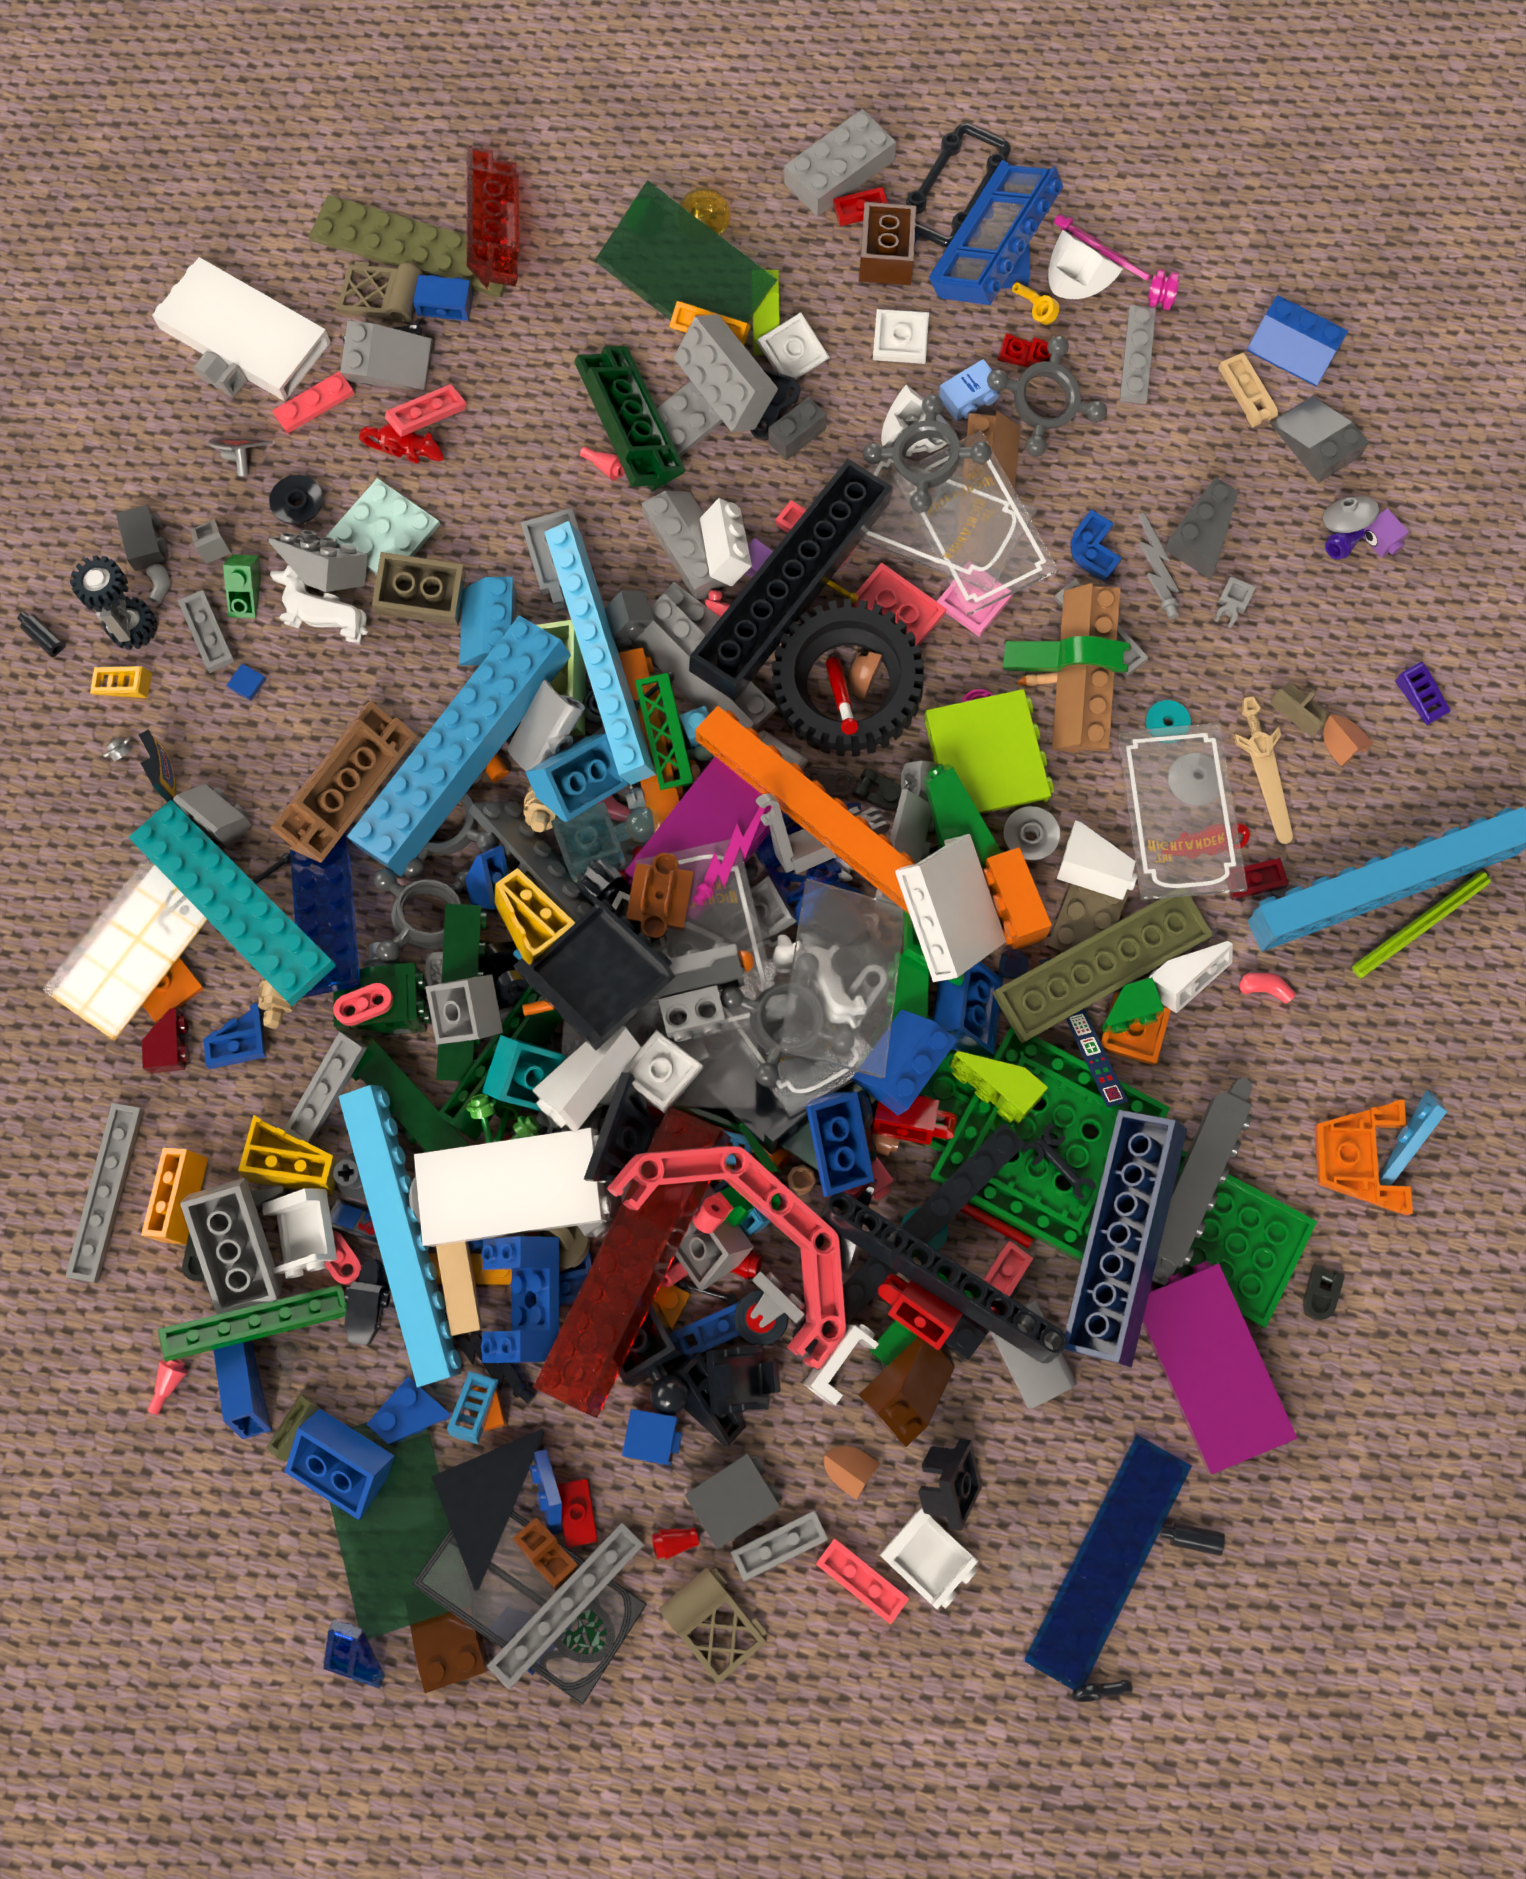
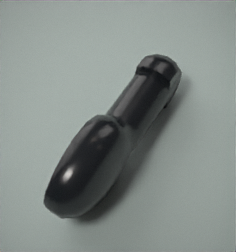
M1129 1680L1103 1684L1090 1683L1075 1688L1071 1695L1073 1701L1091 1702L1103 1697L1129 1695L1133 1691V1686Z

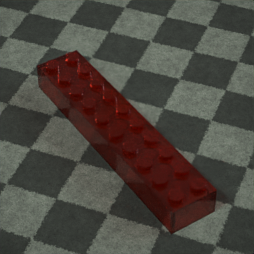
M669 1106L647 1153L727 1146L731 1137L721 1128ZM645 1161L641 1166V1173L645 1178L649 1177L652 1173V1165L649 1161ZM633 1180L533 1388L585 1414L598 1418L711 1180L658 1185L638 1210H632L623 1203L626 1199L629 1200L639 1187V1183Z

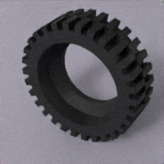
M844 599V607L837 608L836 600L828 602L829 610L823 611L820 604L813 607L814 616L810 617L806 611L800 615V625L794 621L789 626L790 635L784 633L780 639L781 647L777 646L775 650L776 661L772 663V683L780 715L782 718H785L788 728L795 730L796 737L801 741L803 738L807 739L808 746L814 749L816 745H819L824 753L829 754L830 749L836 750L837 756L844 757L845 751H852V757L860 756L861 749H867L868 754L874 753L876 745L880 744L883 749L889 746V739L891 737L897 740L902 736V728L904 727L907 730L911 725L912 716L916 717L919 703L922 700L924 664L923 659H921L919 644L915 646V636L912 631L907 633V625L902 620L896 623L895 614L890 610L884 616L882 614V606L874 604L873 609L869 610L867 601L859 600L857 608L852 607V599ZM845 645L863 647L873 653L882 655L881 660L886 666L890 678V687L886 700L871 716L857 721L858 730L852 735H847L842 731L841 723L843 721L831 719L815 707L807 689L809 672L816 660L830 649Z

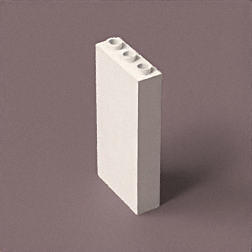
M200 257L193 265L189 266L183 278L178 284L173 286L170 294L156 307L152 315L159 329L202 354L205 352L215 353L228 367L231 363L237 364L247 380L283 401L287 400L331 343L326 329Z
M586 1128L579 1129L576 1132L566 1131L414 1154L423 1246L433 1247L608 1221L607 1214L611 1213V1202L609 1196L605 1195L604 1183H607V1181L591 1182L584 1180L599 1137L598 1130Z

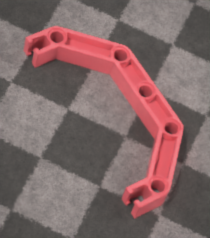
M720 1146L635 1155L607 1188L610 1193L617 1197L623 1194L624 1191L622 1189L632 1178L639 1183L638 1189L629 1200L626 1199L623 1203L629 1209L638 1210L658 1185L724 1179L801 1248L806 1323L787 1348L795 1355L803 1356L806 1353L804 1349L813 1339H816L818 1344L809 1358L805 1357L803 1362L807 1366L819 1370L839 1345L846 1331L840 1245L838 1234L741 1147ZM731 1153L736 1158V1165L732 1170L728 1169L726 1165V1159ZM645 1161H649L652 1165V1173L647 1178L641 1173V1166ZM775 1194H778L780 1204L774 1210L771 1206V1199ZM821 1233L824 1238V1243L818 1249L815 1244V1239L817 1235ZM826 1321H829L830 1331L823 1335L822 1326Z

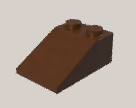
M864 203L859 282L911 285L916 206Z
M918 1336L858 1395L884 1427L901 1444L907 1447L929 1425L953 1373L954 1366L940 1349L938 1351Z
M466 1576L430 1587L477 1620ZM423 1591L405 1596L415 1658L424 1693L489 1671L487 1668L489 1660L481 1632Z

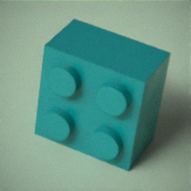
M500 1035L482 1093L504 1102L542 1111L536 1104L540 1099L532 1090L567 1059V1056L547 1048Z

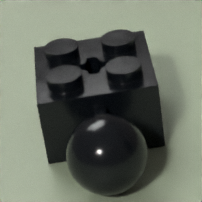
M646 1297L596 1328L624 1383L635 1387L650 1378L653 1383L650 1390V1402L658 1413L673 1416L685 1409L689 1401L688 1387L682 1379L669 1375L666 1370L667 1366L685 1356V1353L657 1302ZM644 1337L643 1344L640 1346V1338Z

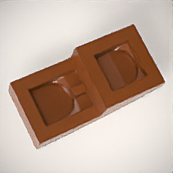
M537 1517L512 1538L523 1554L555 1591L579 1568L578 1564L558 1544L557 1539Z

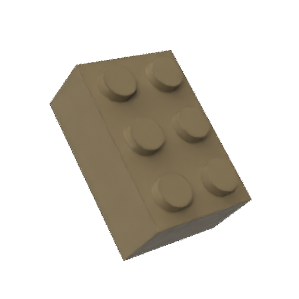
M380 552L372 606L376 614L458 626L466 576L463 564Z

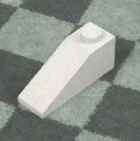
M1226 941L1168 960L1159 969L1153 970L1149 978L1153 977L1162 1005L1175 1013L1179 1012L1232 964L1233 943Z

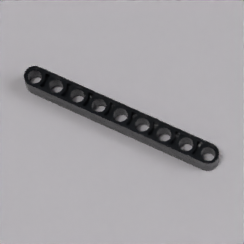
M840 1192L832 1195L821 1213L822 1219L836 1233L1041 1363L1052 1362L1066 1348L1067 1337L1061 1329L849 1194ZM833 1207L839 1208L844 1215L836 1213ZM859 1224L866 1225L869 1231L863 1230ZM885 1240L891 1241L896 1248L889 1247ZM912 1257L918 1258L922 1265L916 1264ZM938 1273L943 1274L948 1282L940 1279ZM964 1290L971 1292L974 1299L968 1297ZM991 1307L996 1308L999 1311L1000 1316L996 1315L992 1311ZM1018 1324L1023 1325L1027 1333L1020 1330ZM1044 1340L1052 1345L1053 1350L1046 1346Z

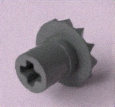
M353 1152L336 1164L333 1175L339 1190L345 1196L353 1199H362L366 1196Z

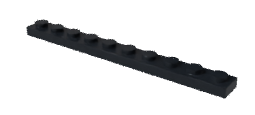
M1003 1123L901 1228L927 1244L1026 1143ZM886 1241L889 1247L896 1248L891 1241ZM871 1256L843 1284L846 1325L878 1294V1289L886 1277L890 1274L896 1275L898 1273L874 1256ZM826 1321L822 1326L823 1335L830 1331L829 1321ZM813 1339L804 1350L811 1355L818 1341Z

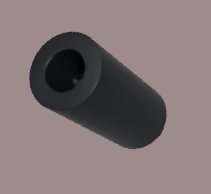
M26 612L18 615L17 619L21 622L20 628L50 657H55L65 648L66 644L36 615H28Z
M1176 1522L1173 1523V1527L1162 1525L1160 1529V1538L1169 1539L1172 1546L1222 1556L1225 1546L1224 1533Z

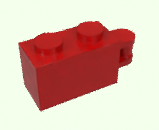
M918 1095L909 1109L899 1116L878 1101L872 1134L930 1145L932 1137L943 1139L954 1137L957 1116L951 1112L938 1110L939 1100L931 1099L925 1095Z
M895 1274L888 1275L878 1289L880 1297L893 1306L888 1315L938 1351L963 1315V1313L913 1281L908 1283Z

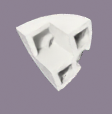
M1063 230L1056 242L1049 264L1048 280L1050 289L1055 295L1065 299L1086 298L1097 294L1109 286L1123 268L1091 248L1088 244Z
M905 385L886 416L881 434V442L884 448H893L897 437L903 430L912 424L925 421L926 414L922 410L923 398L908 385ZM940 414L936 416V421L951 427ZM938 438L922 439L914 443L907 450L905 456H912V453L923 451L932 453L944 447L947 443Z

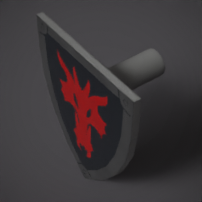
M211 439L209 441L211 447L223 449L221 451L222 459L236 461L238 476L248 475L246 448L273 444V441L261 439Z

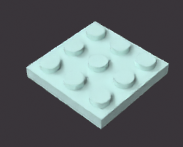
M377 478L326 537L336 539L337 543L341 545H354L358 551L368 554L366 568L377 575L380 552L413 557L440 526V522Z

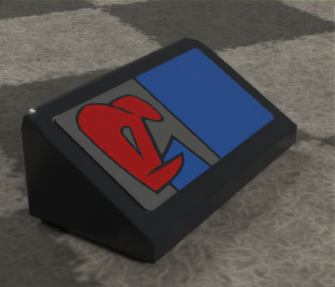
M337 1199L330 1210L332 1228L378 1244L369 1209Z

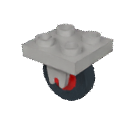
M760 1271L752 1281L761 1290L750 1292L740 1300L735 1310L734 1321L736 1329L743 1339L751 1344L763 1346L772 1344L783 1336L788 1326L789 1317L796 1324H800L806 1318V1314L804 1311L805 1303L793 1293L788 1296L782 1290L785 1284L773 1272L766 1274Z

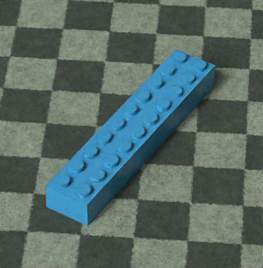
M519 615L347 837L360 850L401 877L409 862L418 856L522 721L543 680H547L550 684L569 660L571 654L563 642Z
M1512 807L1505 808L1495 814L1496 817L1489 820L1486 817H1481L1469 824L1470 827L1463 830L1460 827L1452 828L1443 833L1444 837L1435 840L1433 836L1418 842L1415 848L1408 849L1405 846L1393 851L1391 857L1382 860L1381 856L1365 862V866L1356 869L1355 866L1340 871L1338 873L1339 876L1333 879L1325 876L1312 883L1313 886L1303 889L1302 886H1298L1287 891L1285 897L1276 899L1275 896L1264 899L1259 903L1260 906L1252 911L1253 915L1247 921L1261 952L1521 854L1526 850L1525 808L1521 807L1513 810Z

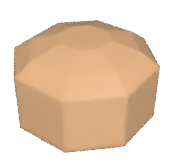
M805 1165L793 1167L787 1176L789 1189L799 1196L811 1193L816 1184L814 1171Z

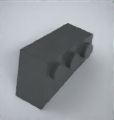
M1215 477L1170 536L1165 551L1208 579H1211L1217 566L1239 491Z

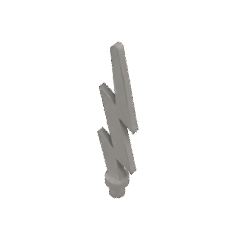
M1141 513L1139 519L1150 545L1140 541L1139 546L1156 574L1148 573L1147 577L1162 601V610H1166L1168 619H1175L1179 616L1177 611L1179 604L1177 599L1172 597L1170 591L1178 593L1179 590L1162 560L1168 562L1170 560L1144 513Z

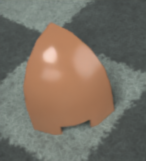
M858 652L849 669L847 678L849 689L855 698L862 702L865 701L879 671L882 655L869 652L868 656H862Z
M1330 715L1325 723L1323 732L1325 745L1340 766L1350 762V759L1358 751L1361 750L1364 753L1374 744L1361 728L1343 716Z
M848 1446L832 1448L824 1455L823 1461L825 1470L831 1480L855 1500L859 1498L865 1489V1485L880 1465L879 1462L865 1452Z

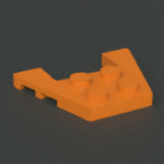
M1397 1100L1384 1106L1373 1107L1367 1111L1349 1114L1317 1124L1314 1130L1318 1185L1402 1215H1411L1413 1213L1411 1186H1382L1379 1184L1375 1129L1404 1128L1406 1126L1405 1100Z

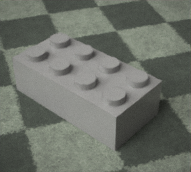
M861 109L784 166V184L818 217L833 206L834 198L847 196L895 160L896 141Z
M719 314L694 317L674 356L675 361L731 432L754 430L778 388Z
M242 1178L188 1194L180 1204L216 1314L276 1300L283 1289L278 1274H273L275 1265L247 1179Z

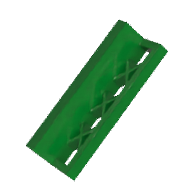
M668 673L635 680L660 791L679 786L684 788L691 787L694 784V779ZM658 682L660 694L655 702L644 696L642 686ZM661 699L663 700L664 708L658 705ZM646 702L652 705L649 712L647 709ZM656 708L665 713L667 717L661 730L650 722V717ZM668 726L670 730V735L665 733V730ZM653 730L658 732V735L655 739L653 735ZM662 735L673 743V748L667 757L658 752L656 744ZM674 753L676 756L677 763L671 760ZM659 757L665 760L662 766L660 765ZM668 763L679 769L681 779L667 783L664 782L662 772Z

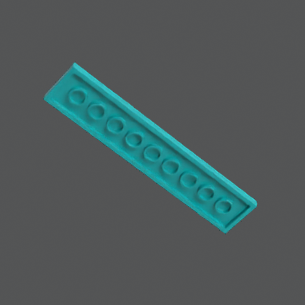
M169 800L128 837L291 1006L297 1003L336 966L172 800Z

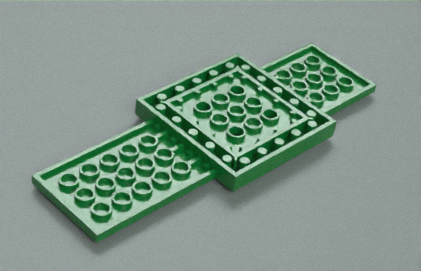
M888 1008L859 1059L856 1065L857 1068L861 1066L884 1034L885 1019H891V1008ZM928 1015V1019L933 1020V1017ZM1011 1026L998 1051L995 1050L993 1056L967 1053L1025 1067L1048 1087L1042 1096L1045 1101V1108L1043 1110L1036 1111L1031 1109L1018 1125L1014 1121L1009 1123L998 1114L997 1111L999 1109L993 1103L989 1102L987 1104L975 1094L976 1089L968 1082L963 1084L952 1074L953 1069L950 1066L957 1051L950 1050L919 1093V1095L939 1100L938 1110L951 1112L957 1116L953 1138L932 1137L931 1144L925 1145L942 1154L929 1181L941 1187L1003 1123L1011 1128L1026 1144L1034 1143L1042 1136L1045 1127L1053 1123L1055 1126L1049 1131V1137L1053 1140L1059 1139L1062 1135L1066 1137L1064 1142L1060 1146L1054 1147V1149L1081 1178H1089L1095 1183L1096 1188L1093 1191L1086 1185H1080L1079 1191L1085 1198L1079 1201L1073 1196L1072 1185L1068 1191L1059 1190L1055 1185L1056 1177L1062 1175L1045 1155L1038 1165L1033 1166L1031 1163L1037 1158L1036 1151L1028 1150L1023 1155L1021 1148L1018 1151V1159L1015 1162H1008L969 1203L1082 1264L1118 1110L1166 1118L1170 1107L1121 1081L1119 1083L1128 1102L1107 1107L1087 1063L1036 1036L1021 1044ZM877 1099L872 1105L874 1116L876 1115L878 1105ZM1085 1124L1094 1125L1098 1130L1097 1138H1086L1082 1133V1127ZM1182 1150L1177 1175L1187 1154L1184 1150ZM1228 1174L1224 1183H1218L1214 1193L1218 1195L1213 1209L1211 1211L1206 1210L1202 1219L1206 1222L1200 1238L1195 1237L1192 1242L1191 1248L1194 1249V1253L1187 1266L1183 1264L1172 1275L1181 1272L1182 1277L1194 1273L1192 1270L1193 1266L1208 1260L1210 1265L1219 1264L1243 1318L1264 1329L1273 1315L1317 1221Z

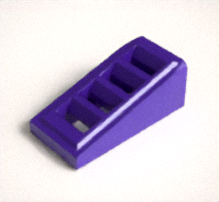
M1423 661L1402 672L1395 680L1426 725L1450 713V708ZM1417 676L1419 680L1412 683L1410 679ZM1424 685L1426 689L1417 693L1416 689ZM1431 695L1432 699L1425 703L1422 702L1421 699ZM1435 704L1439 706L1438 709L1428 713L1427 709Z

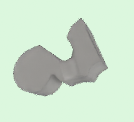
M205 352L193 367L194 372L200 378L212 384L215 388L223 390L226 395L232 398L247 382L246 377L237 364L231 363L228 367L213 352Z

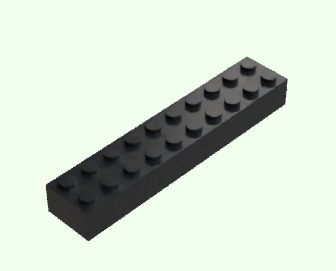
M847 459L692 652L689 660V672L733 701H736L776 650L777 646H779L783 634L790 632L789 626L794 621L797 623L800 615L808 609L890 503L893 486L850 459Z

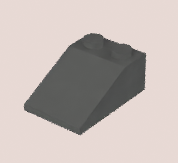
M1313 396L1270 422L1271 426L1317 483H1320L1360 458L1369 443L1352 421Z

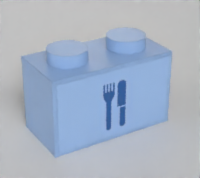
M984 359L940 385L938 396L956 421L963 417L968 419L969 413L975 414L979 407L984 404L989 406L999 398L1000 391L991 390L987 384V377L993 370Z

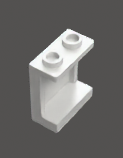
M302 1189L262 1204L263 1215L277 1216L284 1264L274 1267L273 1274H285V1278H296L304 1275L303 1270H321L326 1268L325 1263L337 1260L326 1189Z
M862 1324L846 1325L845 1335L839 1345L819 1370L813 1368L803 1382V1385L825 1402L836 1405L843 1395L828 1383L858 1342L865 1348L876 1349L879 1343L873 1340L875 1334Z
M922 1508L913 1515L880 1553V1556L936 1609L941 1605L946 1608L957 1596L954 1589L959 1583L963 1581L967 1584L978 1571L975 1567L978 1560L965 1550L930 1515L925 1514Z

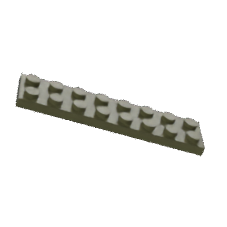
M329 194L309 234V239L312 242L398 267L407 262L414 263L423 272V275L459 277L470 280L473 290L499 298L502 297L520 256L518 250Z
M1186 888L1178 889L996 989L992 994L1022 1044L1166 963L1168 960L1212 937L1213 933Z

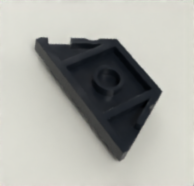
M621 1072L584 1176L585 1181H613L635 1155L648 1153L657 1123L647 1108V1102L643 1094L636 1093L632 1082L635 1080L632 1073Z

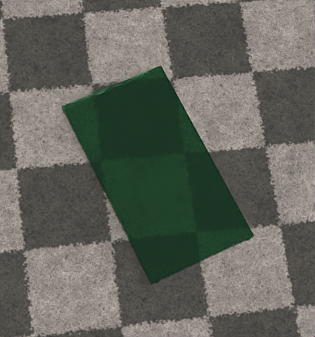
M648 180L594 260L670 321L676 302L679 301L748 323L777 281L771 274Z
M368 1422L351 1427V1429L395 1456L388 1478L360 1520L330 1502L362 1641H370L372 1638L451 1612L412 1584L451 1529L431 1476L440 1472L428 1427L427 1430L418 1434H412L406 1437L405 1440L392 1446L367 1426ZM449 1542L422 1582L458 1608H467L473 1602L459 1549Z

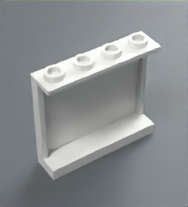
M970 834L944 840L945 846L917 864L901 867L895 871L933 982L958 978L1006 942Z

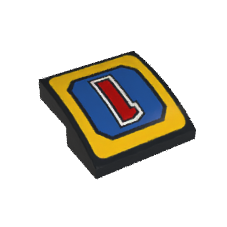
M148 729L138 734L151 757L141 762V765L158 793L167 802L169 800L174 802L175 777L170 758L165 748Z

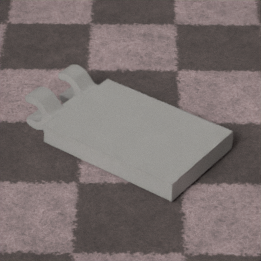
M572 508L520 522L542 595L550 593L555 612L566 609L545 531L567 521H570L579 531Z

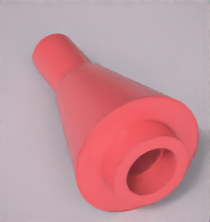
M587 447L581 449L580 456L592 461L612 481H616L617 478H621L625 474L616 454L596 452Z
M179 1359L167 1362L164 1360L159 1361L155 1394L148 1407L150 1413L159 1415L166 1398L170 1396L188 1373V1370L184 1368L185 1363Z

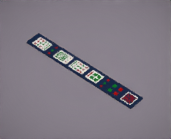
M1050 957L1039 960L1040 965H1042L1043 963L1051 960L1052 958ZM1085 1009L1066 1018L1106 1106L1111 1107L1128 1102Z

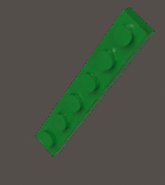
M340 1284L158 1329V1337L164 1361L167 1362L346 1317L347 1302H345L344 1292Z

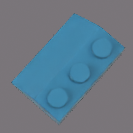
M484 577L463 589L460 666L481 665L516 620L517 590L513 577Z
M606 733L587 736L525 772L536 798L564 822H568L629 785L618 774Z

